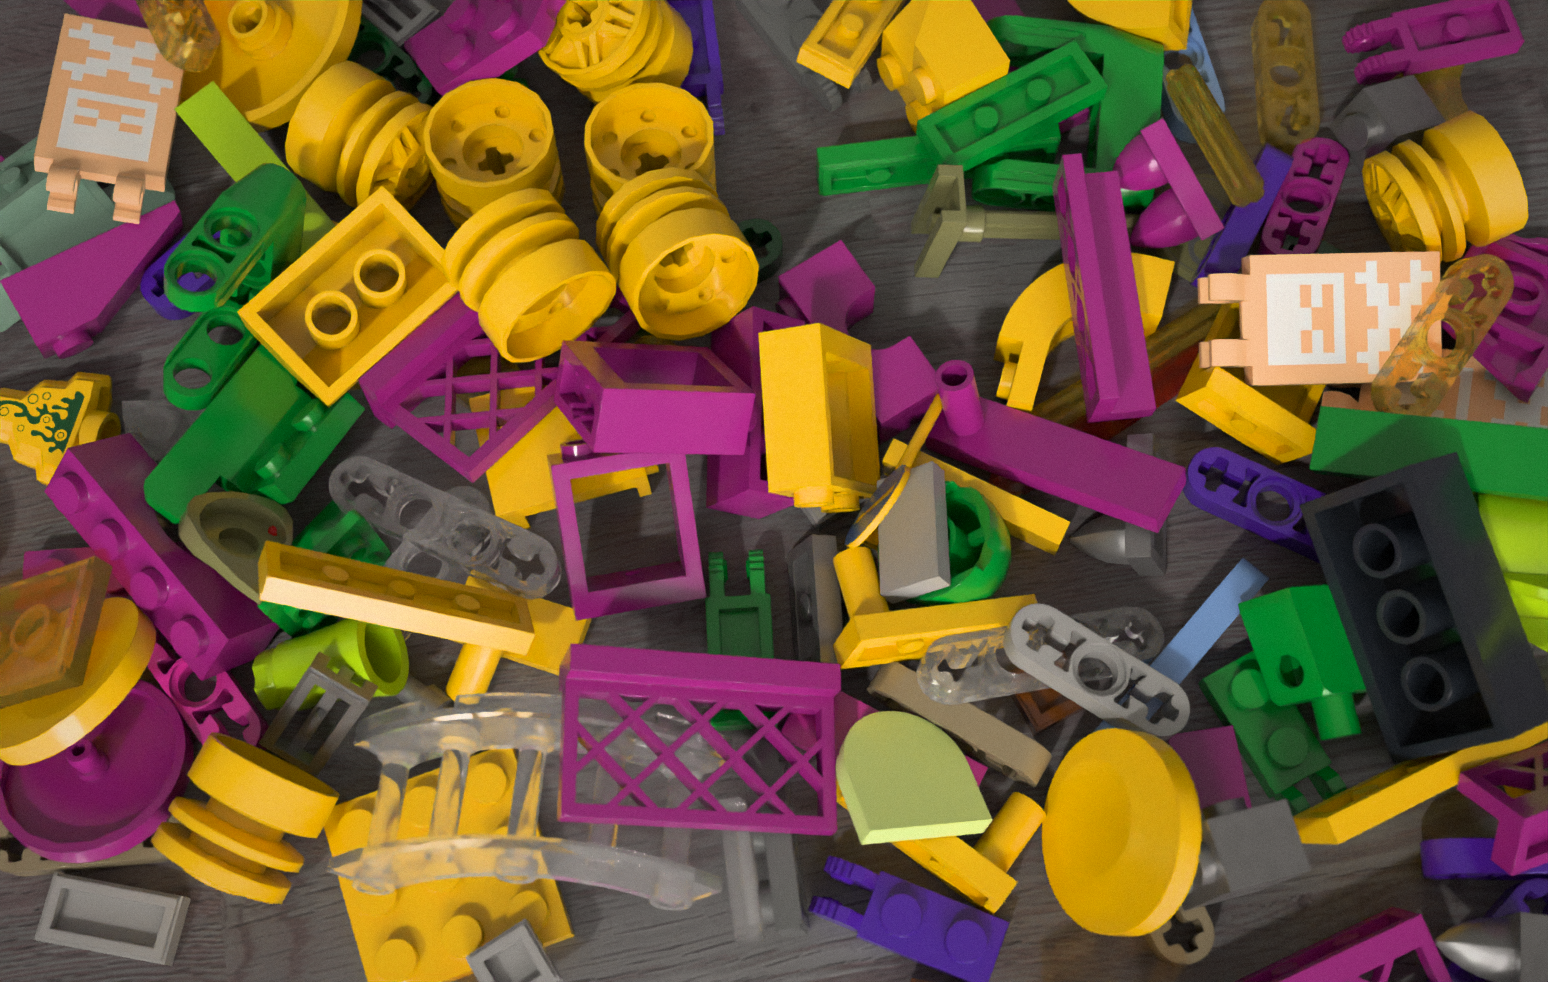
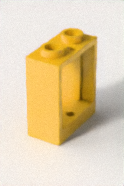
M821 323L758 333L769 493L793 497L794 507H821V512L842 513L860 510L859 499L870 498L877 490V481L881 480L871 345Z

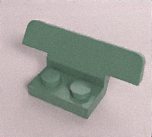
M38 136L0 163V262L2 263L0 265V280L126 223L113 220L116 203L113 201L115 184L111 183L102 190L96 181L80 179L74 214L47 210L50 191H46L48 173L35 171L34 153ZM168 179L166 180L164 192L145 189L141 216L175 201V191ZM0 282V332H3L19 321L21 317Z

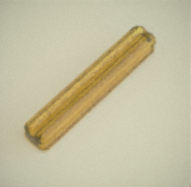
M1186 63L1179 69H1171L1166 75V81L1168 82L1167 91L1232 204L1239 208H1244L1251 202H1259L1264 196V180L1195 66Z

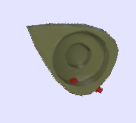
M233 491L210 492L194 496L187 504L186 510L181 515L179 521V537L194 556L215 569L230 584L260 605L263 600H259L258 562L265 541L291 546L293 541V519L283 506L269 498Z

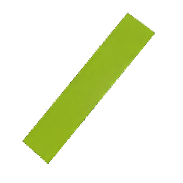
M214 81L174 109L235 182L263 163H273L287 169ZM307 191L301 256L336 226Z

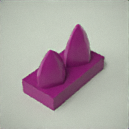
M1163 117L1140 130L1141 134L1131 140L1117 157L1112 171L1118 170L1120 187L1122 189L1133 191L1151 190L1168 182L1172 188L1152 201L1141 214L1129 239L1131 245L1143 248L1172 247L1193 240L1198 236L1203 241L1224 229L1222 222Z

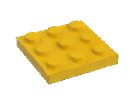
M511 742L335 805L324 824V830L367 982H452L474 974L465 957L523 919H527L544 947L575 936L518 756Z

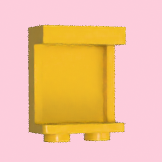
M1239 303L1222 304L1204 342L1218 339H1240ZM1198 353L1175 401L1274 464L1281 465L1312 453L1316 429L1308 423L1326 384L1248 386L1244 383V367L1220 368L1219 366H1213L1211 368H1200Z
M535 386L501 390V409L520 408L527 405L535 397ZM490 393L470 398L471 412L490 411ZM557 406L486 471L495 514L506 534L531 528L528 519L529 515L555 509L547 455L561 453L560 444L563 442L582 438ZM489 428L476 429L480 447L489 439ZM658 465L570 479L574 504L631 488H637L640 497L650 495L652 492L647 475L659 472Z

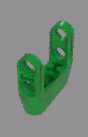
M1009 15L995 17L986 23L1010 59L1009 66L1021 68L1076 40L1107 83L1108 89L1105 99L1090 106L1086 167H1084L1085 174L1112 171L1117 157L1124 147L1141 134L1140 130L1160 118L1164 68V47L1161 43L1106 25ZM1003 159L995 164L977 167L973 171L971 197L975 201L986 205L1056 212L1052 186L1059 164ZM1121 188L1124 212H1144L1152 202L1155 188L1140 191Z
M263 163L222 192L168 257L164 265V293L168 300L179 309L189 312H202L167 356L163 367V393L168 401L178 408L188 411L207 408L254 353L260 342L245 327L238 311L301 257L307 201L306 190L300 180L282 166L273 163ZM220 231V243L213 238V235ZM189 272H199L212 278L215 285L202 292H192L181 287L177 283V279ZM228 326L241 332L243 339L232 345H222L210 339L208 333L214 328ZM185 369H198L205 372L211 380L201 388L190 389L181 386L174 377Z

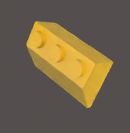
M381 186L238 311V314L245 327L297 380L330 407L353 387L359 378L422 325L459 290L453 287L443 274L441 258L445 250Z

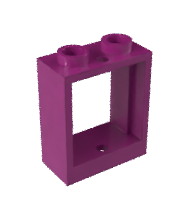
M562 341L553 402L593 452L744 455L748 432L754 429L758 416L756 393L708 347Z
M581 438L563 442L560 444L561 453L547 455L571 607L576 621L706 598L685 454L593 452ZM666 463L680 561L586 577L570 479Z

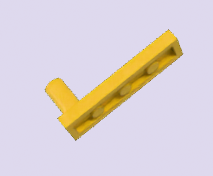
M267 540L258 562L259 600L464 642L445 688L448 697L464 706L474 707L482 703L503 651L526 656L535 636L526 598Z
M1548 722L1513 739L1403 761L1293 816L1302 844H1340L1458 784L1460 772L1530 748L1548 738ZM1503 786L1506 794L1513 799L1532 792L1531 790Z

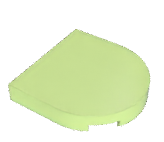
M881 711L863 717L849 730L841 745L840 753L835 763L836 776L861 845L983 833L988 827L992 817L970 766L958 745L939 727L909 713Z

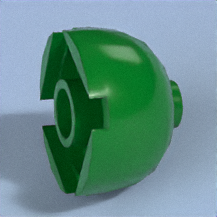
M945 481L951 586L905 600L916 608L988 600L994 597L1006 580L1012 561L1010 531L995 506L972 487H960L954 481ZM878 543L877 552H878V570H879V543Z

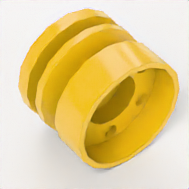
M567 0L556 16V24L546 46L537 52L546 66L559 74L566 82L577 87L581 94L597 105L613 91L636 83H665L679 88L689 71L693 55V44L690 28L682 16L666 0Z
M347 60L333 65L315 79L300 99L290 120L285 141L287 163L295 173L321 189L338 193L342 200L351 207L357 208L377 189L383 186L406 211H409L434 179L426 155L423 136L429 112L433 107L420 103L418 98L410 93L396 91L391 82L358 63Z
M497 78L466 82L447 92L430 110L423 130L425 151L432 174L436 179L437 190L441 196L443 209L457 229L487 204L508 193L528 188L548 190L560 204L562 203L565 187L551 114L537 93L514 81Z
M636 83L613 91L594 107L585 124L584 147L588 171L591 175L590 186L593 193V205L598 217L606 202L626 182L651 170L669 167L693 170L708 180L716 190L713 121L704 104L689 92L665 83Z
M1471 110L1426 130L1421 142L1422 147L1411 140H1406L1393 146L1391 153L1383 151L1364 160L1362 175L1367 199L1380 231L1393 252L1440 251V264L1442 260L1445 262L1455 261L1463 257L1466 249V240L1476 247L1487 246L1523 229L1528 220V199L1522 177L1511 152L1494 127L1483 116Z
M669 167L648 171L626 182L606 202L596 222V245L611 273L616 278V282L639 325L657 338L680 341L704 336L727 324L746 306L757 286L759 265L751 246L737 224L731 220L726 206L719 199L712 184L696 171Z
M528 188L508 193L487 204L462 224L449 240L441 258L443 274L450 284L459 290L460 298L465 305L478 312L479 325L501 356L511 363L531 362L549 356L561 349L563 340H576L603 315L616 294V278L596 251L585 240H579L578 227L565 214V210L558 200L545 189Z
M212 732L206 739L187 774L211 798L207 803L197 799L176 797L168 810L174 818L184 825L162 822L151 842L159 852L181 866L188 874L215 889L269 904H282L292 883L277 869L285 872L299 873L305 861V858L290 843L282 839L285 832L296 836L317 838L340 794L319 778L270 752L231 736Z

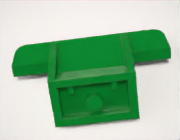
M260 344L144 482L145 501L173 524L179 523L181 515L185 512L187 504L196 495L205 494L214 483L227 492L254 494L272 499L280 505L292 502L365 408L348 392L330 407L324 404L318 397L312 399L306 392L295 386L299 380Z

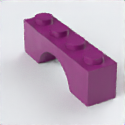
M126 433L69 447L44 492L201 681L252 661L260 652L264 651L280 627L258 608V604L235 588L208 564L186 553L167 536L158 522L155 510L147 504L144 498V482L157 464L132 434Z

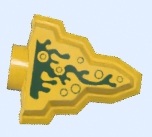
M77 372L69 381L43 380L27 392L0 388V443L9 445L14 460L19 464L36 469L37 480L48 486L69 447L121 434L120 419L117 414L110 412L113 401L112 378L104 374Z

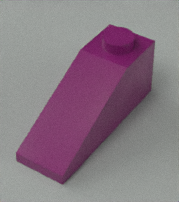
M175 201L142 215L139 224L126 222L0 280L44 359L57 354L59 359L69 358L81 353L94 343L91 337L101 333L141 283V278L146 269L164 254L182 231L181 211Z

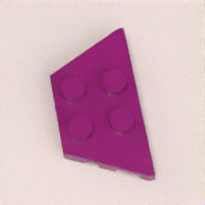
M455 0L443 16L406 40L404 48L436 91L444 96L447 92L466 82L497 78L546 46L556 24V16L567 0Z
M1510 234L1487 246L1476 247L1472 245L1440 289L1441 327L1517 399L1528 403L1548 371V238L1536 237L1529 239Z

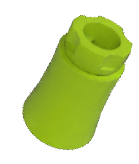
M349 618L309 634L282 641L275 648L260 652L255 657L252 665L255 677L254 690L259 701L267 710L277 709L279 711L319 651L331 658L326 667L333 672L338 673L342 666L355 672L350 682L360 688L366 680L377 685L378 688L373 697L399 694L406 685L409 672L407 648L400 629ZM315 684L297 711L314 708L326 690ZM338 698V699L336 700V702L343 701V700L340 699V698Z

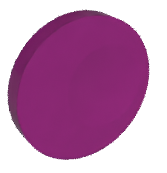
M139 679L123 701L100 724L61 752L27 765H11L0 759L1 822L25 847L53 861L88 863L104 860L130 850L150 837L162 822H166L172 815L168 810L172 801L176 797H183L190 781L187 774L194 761L192 736L184 718L161 690Z

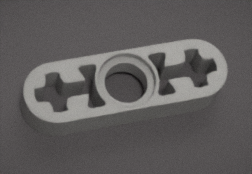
M1045 604L1025 606L1016 613L1005 629L1003 646L1006 655L1014 665L1118 729L1146 732L1166 742L1186 725L1190 716V703L1186 693L1176 682L1057 609ZM1036 625L1043 627L1047 631L1044 637V642L1047 645L1044 644L1038 651L1032 650L1026 645L1029 640V634L1026 631L1030 632ZM1071 643L1077 649L1065 661L1063 668L1060 669L1055 663L1063 655L1061 652ZM1085 658H1097L1103 661L1112 673L1113 680L1110 689L1095 691L1088 688L1079 677V662ZM1130 679L1136 686L1128 693L1130 697L1120 706L1114 702V699L1123 692ZM1153 697L1160 699L1164 703L1161 708V714L1165 718L1161 719L1156 725L1146 719L1149 708L1145 704Z

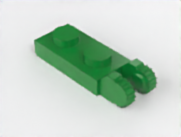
M763 549L749 550V557L746 559L747 579L750 581L751 595L726 596L725 583L728 580V569L723 551L708 552L710 597L705 598L708 654L774 659L771 596L766 594ZM722 708L711 719V726L716 731L757 729L739 709ZM761 711L768 720L777 713Z
M1254 650L1202 678L1198 683L1199 688L1222 725H1233L1239 752L1268 798L1274 797L1276 801L1287 799L1292 816L1311 808L1305 796L1293 786L1309 777L1324 801L1347 790L1340 775L1328 766L1332 763L1297 707L1295 705L1278 707L1271 700Z

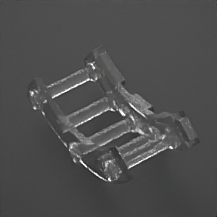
M503 692L456 695L454 708L425 711L426 705L422 701H416L377 712L359 720L357 723L353 745L376 754L378 760L383 763L366 847L350 850L329 858L327 872L351 880L353 888L362 893L388 895L393 893L395 889L408 885L461 877L495 876L499 880L514 884H527L534 882L537 878L618 890L650 899V904L656 908L680 911L690 908L693 901L722 892V878L688 866L691 828L664 827L661 857L617 848L618 824L590 823L588 842L535 837L547 753L553 750L560 751L562 695ZM579 698L578 721L598 743L624 721L605 700ZM660 712L655 716V723L644 721L667 747L692 726L686 720ZM630 727L605 749L624 771L626 762L647 767L657 758L654 752ZM698 732L674 753L698 780L704 774L717 770L726 762ZM720 734L733 748V739ZM578 742L577 753L587 754L588 751ZM519 749L507 835H457L470 755L481 750ZM442 757L428 837L397 840L410 768L422 762ZM598 763L593 804L606 805L622 788ZM663 763L656 770L662 772L668 778L666 808H677L692 793ZM694 803L691 804L687 809H693Z

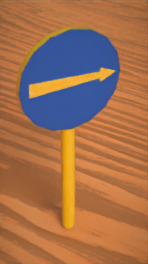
M939 393L934 397L895 470L870 497L852 524L845 539V545L850 549H855L876 529L906 486L911 474L910 467L943 409Z

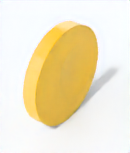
M121 597L106 598L72 612L38 636L7 667L0 676V759L11 765H27L61 752L93 730L128 695L149 663L156 642V629L153 622L131 600Z
M1107 728L1087 735L1066 754L1055 772L1048 790L1044 806L1046 817L1042 822V850L1046 873L1061 907L1078 925L1090 932L1101 935L1140 936L1159 928L1174 915L1184 901L1193 882L1198 866L1202 833L1201 812L1196 789L1179 755L1166 742L1152 734L1126 729Z

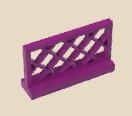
M616 285V294L608 308L615 307L625 315L612 326L588 329L574 341L625 343L641 328L620 287ZM458 292L359 378L358 381L377 419L390 429L397 425L474 483L557 406L553 401L559 367L545 368V357L535 360V369L501 373V354L479 325L478 312L465 305ZM491 355L490 374L457 377V371L472 357ZM535 386V397L527 405L520 408L501 409V390ZM490 391V411L456 414L457 394ZM445 395L444 415L417 418L410 413L427 397ZM489 428V439L470 457L455 447V431ZM444 432V436L442 437L438 433Z
M570 644L559 665L558 691H562L557 821L828 836L837 832L834 697L841 691L840 664ZM579 698L605 700L624 721L598 743L578 721ZM626 702L643 704L634 711ZM655 704L673 705L692 725L669 747L641 719ZM694 706L710 707V709L702 716ZM722 708L739 709L758 729L737 751L708 722ZM761 711L777 713L768 720ZM788 713L816 715V743L803 756L775 727ZM629 727L657 756L634 779L605 750ZM696 732L726 761L703 783L674 754ZM763 736L792 765L771 787L741 758ZM579 742L588 753L577 762V745ZM815 754L817 771L808 762ZM594 759L622 788L606 805L576 803V775ZM663 763L692 793L677 808H659L639 787ZM729 768H732L759 797L745 812L727 811L707 790ZM796 772L817 792L818 816L795 815L775 794ZM629 796L638 806L618 804ZM698 800L707 810L687 808ZM765 803L774 814L755 812Z

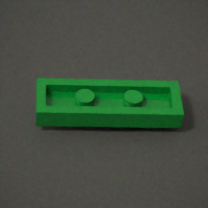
M1073 40L918 120L916 134L937 165H963V172L1105 99L1108 85L1076 40Z

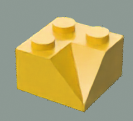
M911 0L883 30L881 57L877 59V67L884 84L890 91L897 89L905 101L906 115L915 133L918 120L1007 75L1010 65V59L971 0Z

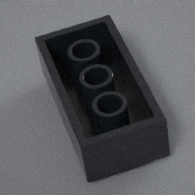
M1457 451L1402 467L1299 505L1393 763L1513 739L1548 722L1547 689Z

